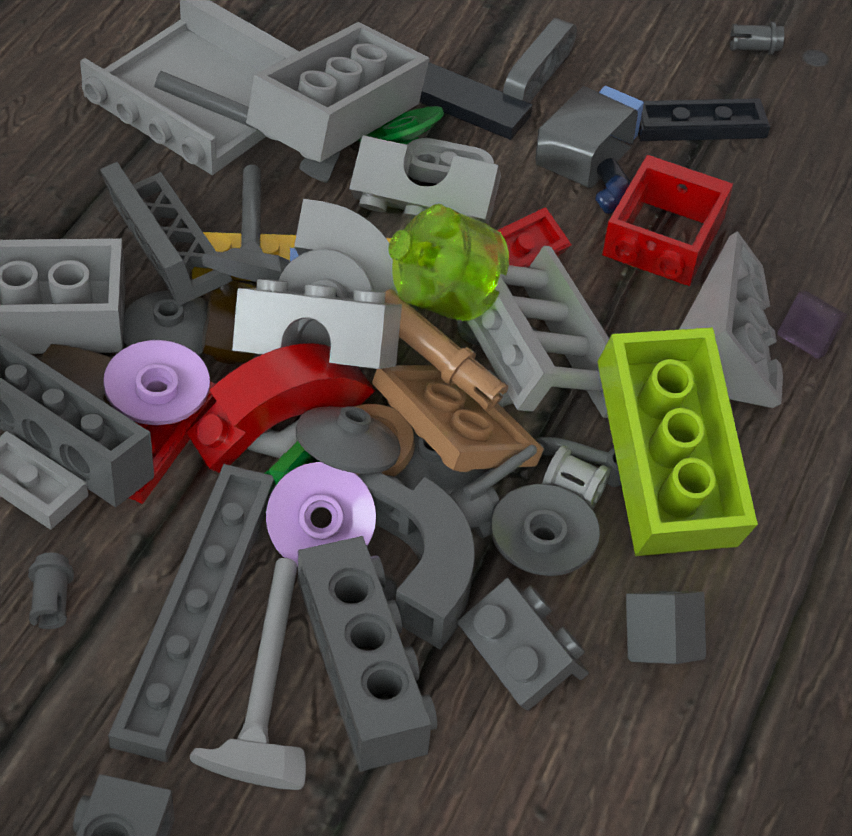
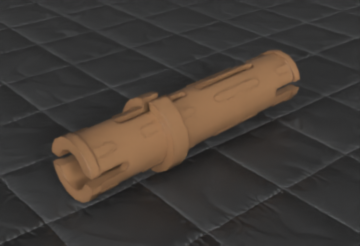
M393 289L384 292L386 293L385 303L402 304L399 337L442 372L441 379L448 385L455 383L479 403L486 412L493 409L503 398L499 393L505 394L508 390V385L500 381L476 361V353L469 347L464 349L458 346L398 296Z

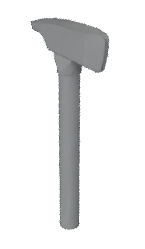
M280 558L275 563L243 728L237 739H229L219 748H195L190 754V760L198 766L231 779L277 789L299 790L304 787L306 776V762L303 749L300 747L269 744L268 737L269 718L297 571V563L294 560Z

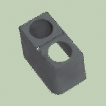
M583 86L538 129L536 165L587 188H592L601 179L597 173L599 164L609 158H614L618 162L631 148V146L610 135L633 145L638 111Z

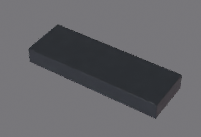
M430 62L428 63L419 101L430 107H442L444 113L509 140L517 134L531 117L533 104L504 94L499 90Z
M759 98L643 101L644 105L638 135L640 141L764 139L768 137L770 125Z

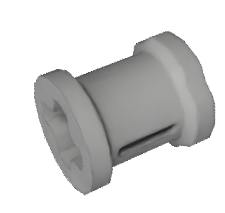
M561 446L552 458L542 484L567 489L582 498L593 509L606 487L611 469L605 465L597 468L572 456L571 449Z

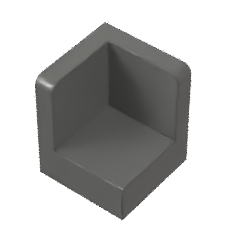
M649 591L626 594L628 659L631 662L680 664L705 659L704 592Z

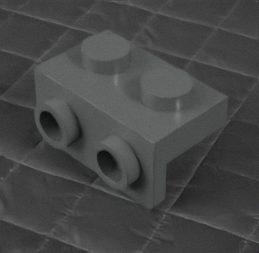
M506 578L462 616L457 623L517 703L529 711L571 674L582 680L589 674V671L578 659L585 653L579 642L564 626L556 631L546 619V616L552 612V609L531 585L523 591L510 579Z

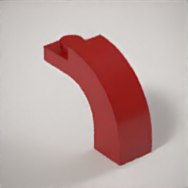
M315 343L290 345L253 358L221 379L209 390L217 402L186 433L209 469L220 473L224 464L231 465L257 438L277 423L297 415H302L306 411L317 407H354L361 405L375 389L358 366L329 363L331 346Z

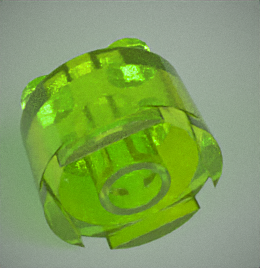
M434 204L415 216L404 230H399L392 236L388 247L389 255L393 259V281L402 301L448 318L463 321L479 317L494 304L500 294V291L495 290L500 274L507 276L509 267L508 247L499 231L484 222L442 204Z

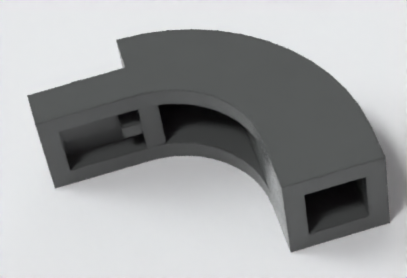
M381 472L359 474L358 477L365 483L374 501L376 511L375 524L408 544L419 560L415 569L396 590L395 602L400 612L402 627L441 650L459 626L457 621L464 616L469 602L475 554L473 536L468 521L456 502L442 488L426 477L421 480L414 490H411L399 479L390 475H384Z

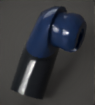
M614 158L602 161L597 167V173L607 188L598 192L595 200L605 214H611L615 211L631 183Z

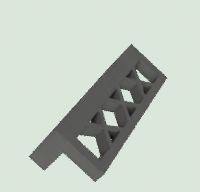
M118 162L100 169L115 208L179 306L233 281L231 275L216 270L190 280L189 275L194 267L208 268L202 264V256L207 251H215V249L161 172L132 185ZM160 191V195L155 203H146L142 200ZM160 218L175 219L171 227H161L158 223ZM177 242L193 243L188 252H178L174 247Z

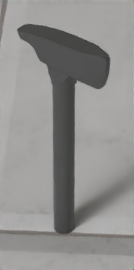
M159 72L155 81V88L254 128L246 123L248 106L166 72ZM341 151L320 163L305 158L300 163L299 168L309 176L328 183Z
M248 165L243 170L240 249L231 248L226 252L207 251L201 260L205 267L257 282V279L279 280L282 272L291 262L278 255L267 254L262 251L260 245L261 170L258 166Z

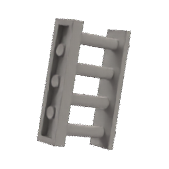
M460 232L437 270L500 381L508 385L507 393L516 409L533 412L551 387L580 389L588 392L602 417L608 418L597 361L609 338L552 247L543 246L529 268L493 263L477 235ZM506 284L524 287L530 298L512 296ZM526 318L544 320L551 333L533 331ZM547 353L564 354L572 368L554 366Z

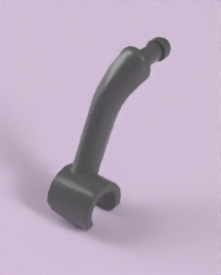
M539 437L535 439L544 448L543 455H555L561 446H565L571 449L572 456L584 462L609 467L611 472L607 484L612 487L621 485L614 448L609 452H605L561 438Z

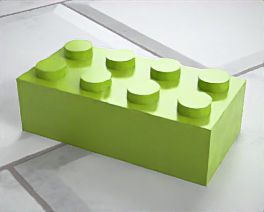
M713 327L612 334L597 363L635 556L738 547L758 524Z

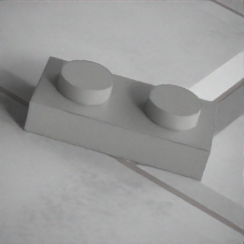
M8 431L0 436V496L51 530L88 497L87 483Z

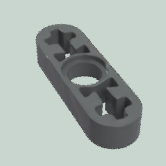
M554 18L512 67L507 76L503 93L530 103L569 55L575 42L577 26L562 19Z

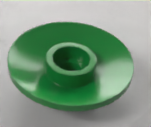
M439 106L408 111L366 136L407 145L411 141L419 139L421 134L432 128L444 116L442 107Z

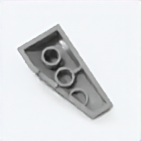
M737 231L727 239L679 330L713 327L729 399L774 408L780 405L782 401L783 373L781 363L777 359L771 361L769 346L776 343L777 340L775 330L769 325L763 311L770 307L764 268Z

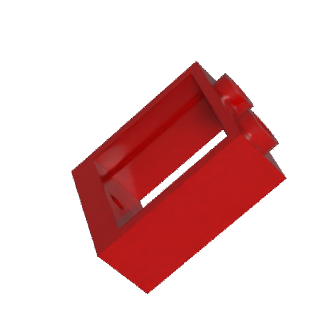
M646 155L608 221L602 256L690 286L725 218L733 183ZM679 184L685 185L687 189L681 188ZM644 203L703 223L693 245L632 225Z

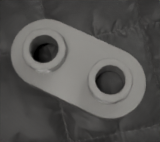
M419 138L407 144L413 156L409 176L420 182L440 183L449 172L453 155L494 164L492 156L487 151L477 147L432 138Z

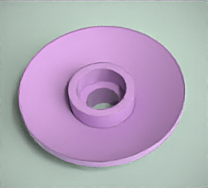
M164 340L143 341L124 348L111 359L104 373V391L112 407L132 421L147 425L172 424L188 418L203 405L210 387L209 372L203 360L191 349L181 344Z
M322 462L305 464L286 474L272 491L266 511L267 529L272 543L284 558L294 560L297 566L298 550L359 536L364 537L365 543L368 546L376 522L374 501L365 483L355 473L342 471ZM317 508H325L332 515L331 523L325 528H317L311 522V514Z

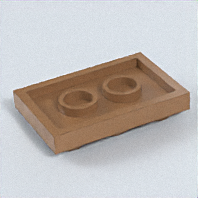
M396 365V367L376 370L372 384L388 400L389 405L414 428L415 433L423 438L442 458V462L452 470L469 472L472 469L497 468L529 445H535L537 453L519 467L537 466L544 448L499 404L486 412L479 403L455 383L448 385L441 379L442 372L434 365Z

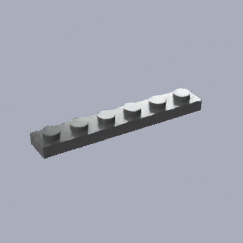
M223 465L109 732L110 748L168 762L265 517L269 498L275 488V481L272 475L231 465Z

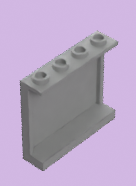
M180 0L181 19L105 69L86 58L80 61L82 89L84 96L92 103L100 105L119 117L124 123L130 124L142 131L156 143L171 149L190 164H195L209 174L214 175L266 136L259 130L155 88V81L159 72H166L249 107L254 75L299 51L210 0Z

